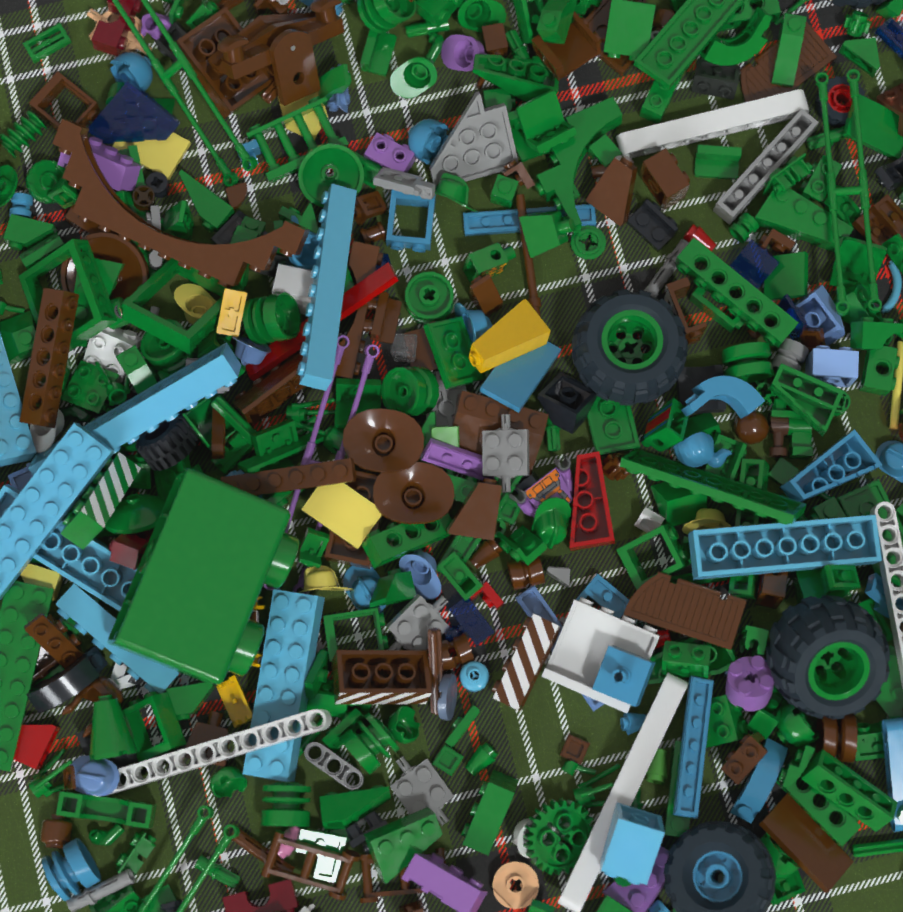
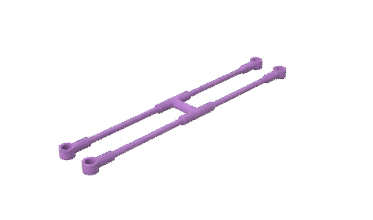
M338 335L333 380L337 367L340 365L344 349L350 343L349 338L345 335ZM343 337L345 345L340 346L339 339ZM369 344L364 349L366 357L361 370L362 376L348 421L356 415L367 375L370 374L374 358L379 355L380 350L374 344ZM370 347L375 348L373 355H370L368 352ZM333 380L327 390L324 391L301 465L320 463L319 461L312 460ZM343 441L340 449L337 450L335 460L345 458L346 453ZM295 490L289 507L291 517L285 530L286 533H288L300 490ZM318 522L315 530L321 532L322 524ZM308 566L302 568L298 583L293 587L292 592H296L299 587H302L304 590V571L306 568H309ZM263 584V586H264L267 590H273V589H275V588H273V587H271V586L268 587L266 584Z

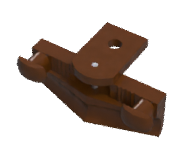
M314 0L310 5V10L314 12L259 15L238 34L223 38L217 44L218 50L208 58V62L213 68L233 80L272 64L279 102L283 106L320 90L313 46L345 32L343 20L336 15L335 6L341 4L342 1ZM299 72V79L294 82V75Z

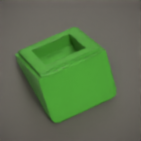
M438 425L432 427V439L460 448L459 426Z

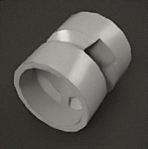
M786 338L777 350L779 355H775L772 361L774 372H777L781 363L800 371L801 366L799 364L804 363L809 349L800 342Z

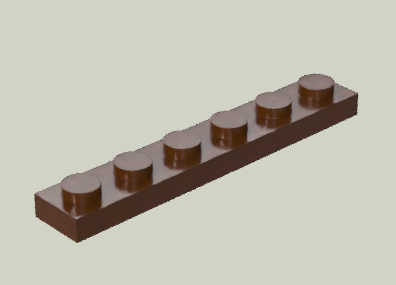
M347 458L221 477V481L255 496L356 482L354 459Z

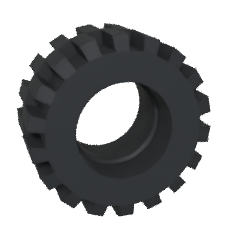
M178 413L179 415L169 422L166 420L162 421L154 431L147 433V431L143 432L136 441V450L154 471H162L178 464L189 455L197 444L198 437L196 432L181 413Z

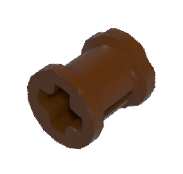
M377 222V225L367 229H359L365 244L386 240V234L381 222Z

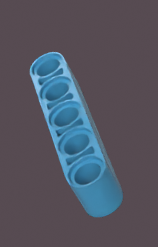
M903 717L882 720L887 793L889 797L898 802L894 819L890 821L893 832L903 831V825L896 816L898 808L903 805Z

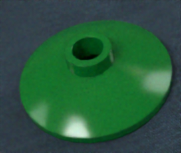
M10 165L0 167V207L9 202L17 188V171Z

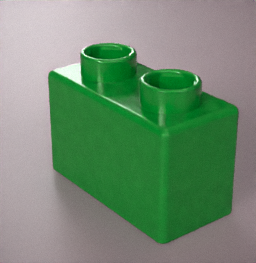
M187 468L179 473L174 480L107 641L108 644L206 683L221 684L228 671L244 676L257 655L264 635L263 624L249 619L262 586L266 584L279 589L289 575L299 549L300 540L285 532L291 517L289 510L194 469Z

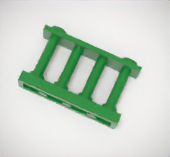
M320 96L314 97L308 101V105L263 126L257 124L248 129L249 132L246 133L248 141L256 139L269 166V172L265 173L269 185L297 172L305 156L300 157L299 154H296L283 127L284 124L295 120L309 152L318 145H316L303 116L315 111L328 138L327 143H338L348 147L349 143L346 137L340 138L336 136L323 109V106L327 105L328 102L326 96L320 98ZM274 129L289 157L288 163L282 166L276 163L263 134Z

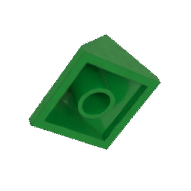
M668 482L650 486L660 516L665 518L663 525L670 524L671 527L688 523L695 520L699 509L707 508V495H695L690 493L689 489L671 487L668 485Z

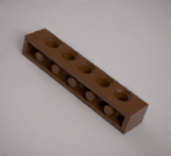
M43 289L19 422L55 428L79 294L64 290Z

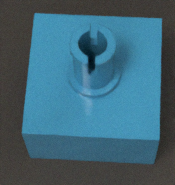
M610 645L607 648L592 690L634 707L639 706L656 662Z

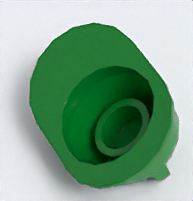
M465 0L461 7H459L458 21L462 27L482 33V26L498 23L504 24L506 21V11L502 4L495 0Z
M417 56L396 68L390 78V86L393 92L399 97L407 99L414 98L432 87L438 77L434 61L426 57Z
M444 173L435 188V194L448 197L458 204L478 212L468 205L469 187L465 180L458 176Z
M559 497L548 498L538 506L535 512L531 532L540 538L549 549H552L554 545L560 544L567 536V527L571 516L569 503Z

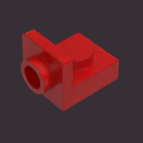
M487 581L480 590L469 598L473 601L482 593L484 595L482 597L484 603L489 608L494 607L495 610H498L504 604Z

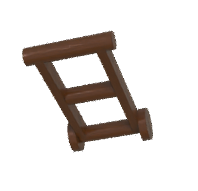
M276 830L261 875L269 878L273 874L329 890L328 895L332 898L345 900L347 893L344 891L349 873L353 862L359 861L361 855L351 849H343L342 853L287 838L284 837V832ZM281 844L308 851L300 874L273 867ZM317 854L343 861L336 884L309 877Z
M444 848L435 849V854L445 859ZM371 854L360 856L364 898H359L360 903L378 902V897L425 893L421 890L422 888L410 889V881L406 882L401 879L408 865L400 871L401 890L373 892L371 864H374L372 856Z

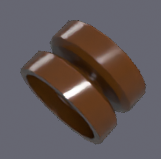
M850 713L842 719L833 720L826 716L822 718L817 717L816 730L819 731L821 738L815 741L816 754L823 749L834 758L837 756L840 762H854L857 751V721L855 714Z

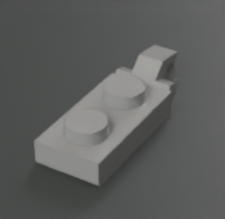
M383 167L373 178V185L384 189H392L403 194L420 196L422 199L432 200L435 196L436 185L423 181L421 176Z

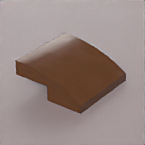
M887 194L869 209L872 243L881 246L897 233L903 238V211ZM861 215L852 225L866 240L864 216Z

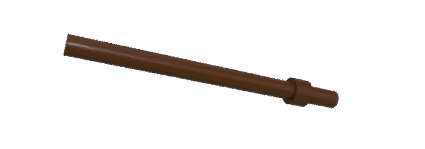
M524 194L516 195L519 218L526 215L527 211ZM519 219L529 293L527 301L540 316V307L542 306L541 299L537 293L533 258H530Z

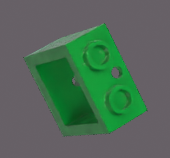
M718 276L712 277L714 283L719 279ZM698 287L693 292L689 301L730 333L735 328L739 330L746 322L741 317H735L732 320L705 299L704 296L708 292L705 288L701 289ZM752 304L747 305L748 311L752 313L757 309Z
M670 524L662 525L616 549L636 590L657 574L649 578L647 577L633 548L662 534L676 564L661 572L671 575L690 565L688 552L684 547H681L678 541V532Z
M378 608L323 616L330 662H332L335 652L338 650L334 621L373 616L378 649L373 650L388 649L387 635H382L381 626H385L384 613H379Z
M157 691L150 692L144 695V700L137 699L128 703L129 707L122 710L137 748L136 756L138 762L162 756L186 745L168 692L158 694ZM150 705L164 742L154 747L139 711Z

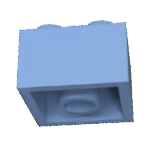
M825 345L816 346L806 357L805 374L835 387L849 388L858 378L859 351H852L850 347H840L839 350H835Z

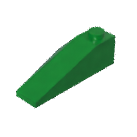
M686 635L674 641L711 646L709 674L718 675L729 670L730 664L738 660L733 645L732 649L729 650ZM664 648L652 654L650 658L651 661L656 663L648 684L662 683L666 676L662 674Z

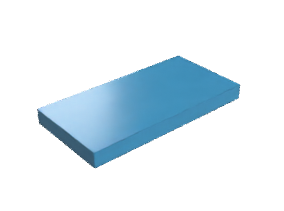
M547 341V344L494 367L480 387V392L519 413L559 356L561 348Z

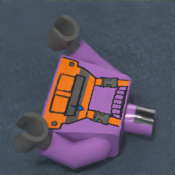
M563 454L564 461L562 463L557 458L554 459V463L559 467V470L557 467L552 469L525 491L517 487L516 489L519 492L517 497L510 494V499L517 502V505L524 514L534 517L538 506L548 498L559 497L568 503L573 501L574 487L570 470L571 461L565 454Z

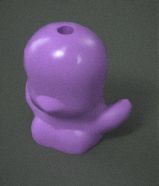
M156 13L168 31L172 26L169 22V17ZM150 14L142 17L141 34L143 36L146 35V32L155 40L159 39L160 36H164Z

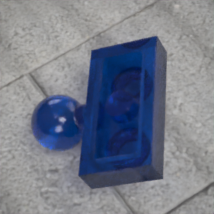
M891 17L879 26L875 33L903 60V27Z
M462 599L449 609L450 613L460 624L446 629L445 639L449 642L452 641L453 637L466 632L473 643L478 646L495 633L470 599L467 601Z

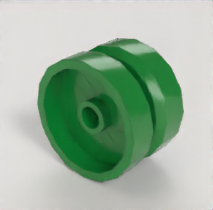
M422 272L415 275L408 282L405 290L406 310L409 316L416 323L423 326L430 322L442 321L450 317L454 308L453 288L450 281L436 272Z
M166 319L172 324L186 330L178 321ZM145 332L141 340L140 350L142 355L152 364L157 372L164 371L173 374L186 366L187 357L197 358L198 347L189 355L148 332Z
M750 342L731 346L721 351L722 363L729 367L724 371L725 376L739 378L748 384H752L756 380L758 382L764 381L765 378L768 380L775 376L773 363L766 361L771 357L769 343Z
M396 367L390 370L384 377L381 386V397L387 409L400 411L409 416L425 415L431 412L437 404L439 385L435 375L425 367Z

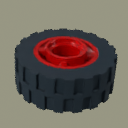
M847 76L830 78L827 85L828 120L830 126L833 127L845 125L853 99L850 95V85L846 80ZM858 83L859 94L866 97L864 95V89H862L861 85ZM818 92L815 99V109L818 112V116L823 119L822 105ZM836 99H841L845 105L839 104Z

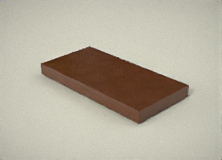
M788 793L779 800L759 823L770 837L825 893L832 889L854 862Z

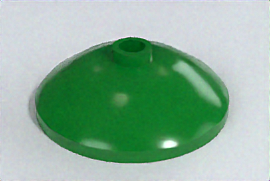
M325 143L314 147L303 157L298 169V182L302 193L310 202L323 208L324 204H321L323 192L328 191L331 183L357 190V196L364 181L363 166L357 154L347 146L338 143ZM327 169H333L331 174L325 173Z
M131 494L120 501L106 523L105 529L115 534H133L154 528L166 499L150 494Z

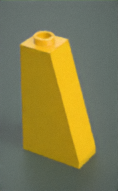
M524 299L472 343L469 361L480 373H483L546 345L551 330L530 303Z

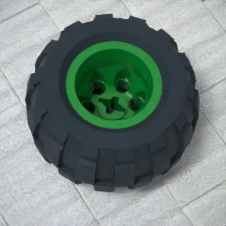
M627 289L614 291L613 294L606 297L601 296L591 303V306L586 312L582 313L578 320L572 339L573 364L578 370L579 378L587 388L590 387L597 393L596 396L607 402L608 400L619 402L620 405L633 406L636 403L642 402L646 404L658 399L660 395L669 391L677 382L684 368L688 355V341L684 334V325L680 317L672 312V306L664 299L658 300L652 297L651 292L643 290L629 292ZM621 332L625 335V338L618 339L616 334ZM639 333L641 335V339H634L632 334ZM645 346L649 349V352L643 353L640 348ZM609 347H616L617 352L613 353ZM625 347H627V349L632 348V354H630L629 352L625 353ZM635 360H638V361H640L641 363H639V364H633L632 362H634Z
M822 595L821 598H816L815 596L803 598L801 603L794 607L790 605L782 612L783 616L778 622H774L770 630V641L767 642L766 660L771 670L775 687L789 704L796 708L798 707L805 714L818 718L826 716L833 720L842 719L850 713L857 714L864 710V706L870 701L877 699L882 692L881 686L884 682H887L890 673L888 663L890 661V651L881 626L866 609L850 600L847 602L839 596Z

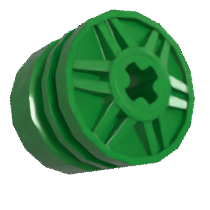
M358 0L357 9L360 18L371 31L386 33L414 15L416 0L413 2L409 0Z
M282 292L268 297L262 296L248 300L244 307L243 323L249 339L255 344L262 345L297 337L301 327V315L295 299L289 293Z
M368 712L364 715L370 722L368 727L359 720L357 723L362 732L357 734L349 728L339 737V740L371 775L381 766L377 757L379 753L389 759L391 756L385 748L389 745L395 753L400 748L387 727Z
M275 782L269 785H262V791L273 792V796L262 797V801L272 803V808L261 810V826L310 827V811L300 809V804L311 802V798H300L301 793H311V786H305L296 782Z

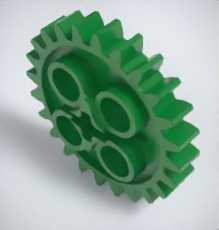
M559 798L557 803V801L550 799V806L542 803L543 810L535 809L537 814L535 818L529 816L532 824L525 825V828L530 831L528 834L523 835L529 842L525 843L523 847L530 849L526 856L532 858L531 863L536 865L541 871L545 870L550 875L554 872L560 876L561 871L569 874V867L574 869L594 827L590 824L593 818L588 816L589 811L582 808V805L577 802ZM563 816V821L559 824V819ZM548 822L551 824L553 829L559 832V836L549 828ZM577 832L576 838L572 840L573 835ZM547 833L546 839L542 841L544 834ZM560 837L571 846V851L566 844L560 841ZM561 849L559 856L556 857V853Z

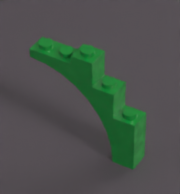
M613 97L565 118L566 122L575 127L577 135L571 137L565 143H559L552 147L549 158L553 168L537 175L535 188L538 195H543L546 202L552 200L557 211L560 210L564 216L562 217L563 220L573 219L575 223L573 235L580 233L582 227L573 195V184L577 170L588 152L589 146L604 134L622 124L623 114Z

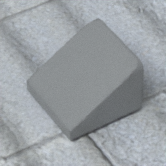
M547 567V575L566 588L569 587V568Z

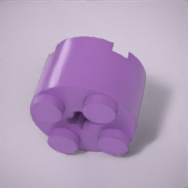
M761 656L742 657L731 663L725 689L728 700L734 706H740L746 711H756L764 708L772 696L774 679L767 662Z

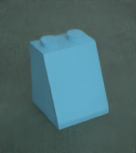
M616 802L600 860L601 871L612 878L619 876L635 885L640 883L647 885L665 833L662 816Z

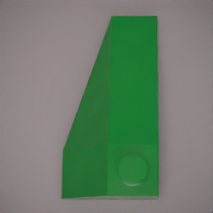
M475 54L473 73L524 102L549 90L556 92V95L558 93L559 81L538 56H533L532 59H522L521 56L514 55L513 59L503 58L501 55Z

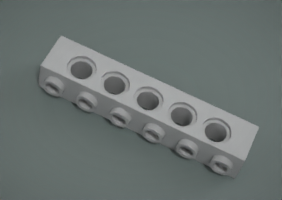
M801 109L718 200L713 211L730 225L764 188V185L771 179L769 177L770 174L777 168H782L815 131L819 122L805 110Z

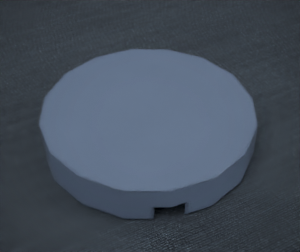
M454 674L443 675L439 685L441 698L437 700L438 716L440 719L448 721L454 715L457 702V679Z

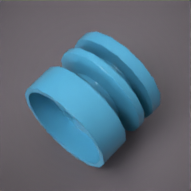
M79 838L63 846L64 858L59 852L54 851L52 852V858L45 856L41 859L45 876L50 886L63 901L72 898L71 892L74 895L80 893L78 882L87 889L102 880L93 857Z

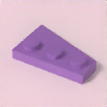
M660 846L647 885L640 883L639 885L631 884L627 887H621L613 882L602 891L603 894L608 895L632 912H647L665 884V875L663 873L669 851Z

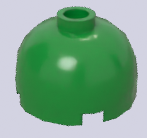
M788 703L782 708L781 718L777 724L779 731L776 734L784 744L789 742L794 747L802 748V746H809L821 738L818 730L813 732L811 729L813 725L811 719L807 714L800 711L798 707L796 708Z
M765 833L760 838L772 857L776 878H788L800 868L768 833Z

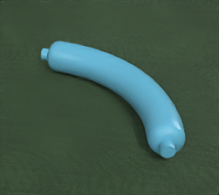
M892 260L889 261L888 267L892 274L893 288L889 299L882 306V313H888L893 309L899 299L902 288L900 270Z

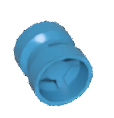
M14 193L11 198L13 205L10 208L9 217L11 214L31 219L32 212L30 211V206L33 205L34 198L29 194Z

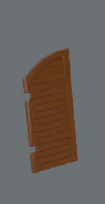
M806 21L793 87L771 84L777 41L754 59L757 63L755 67L748 63L740 69V82L744 101L749 102L793 91L836 59L837 56Z
M658 571L656 576L646 581L634 593L623 613L625 616L731 650L747 600L728 594L726 600L719 599L721 591L681 578L677 579V584L670 583L672 575Z

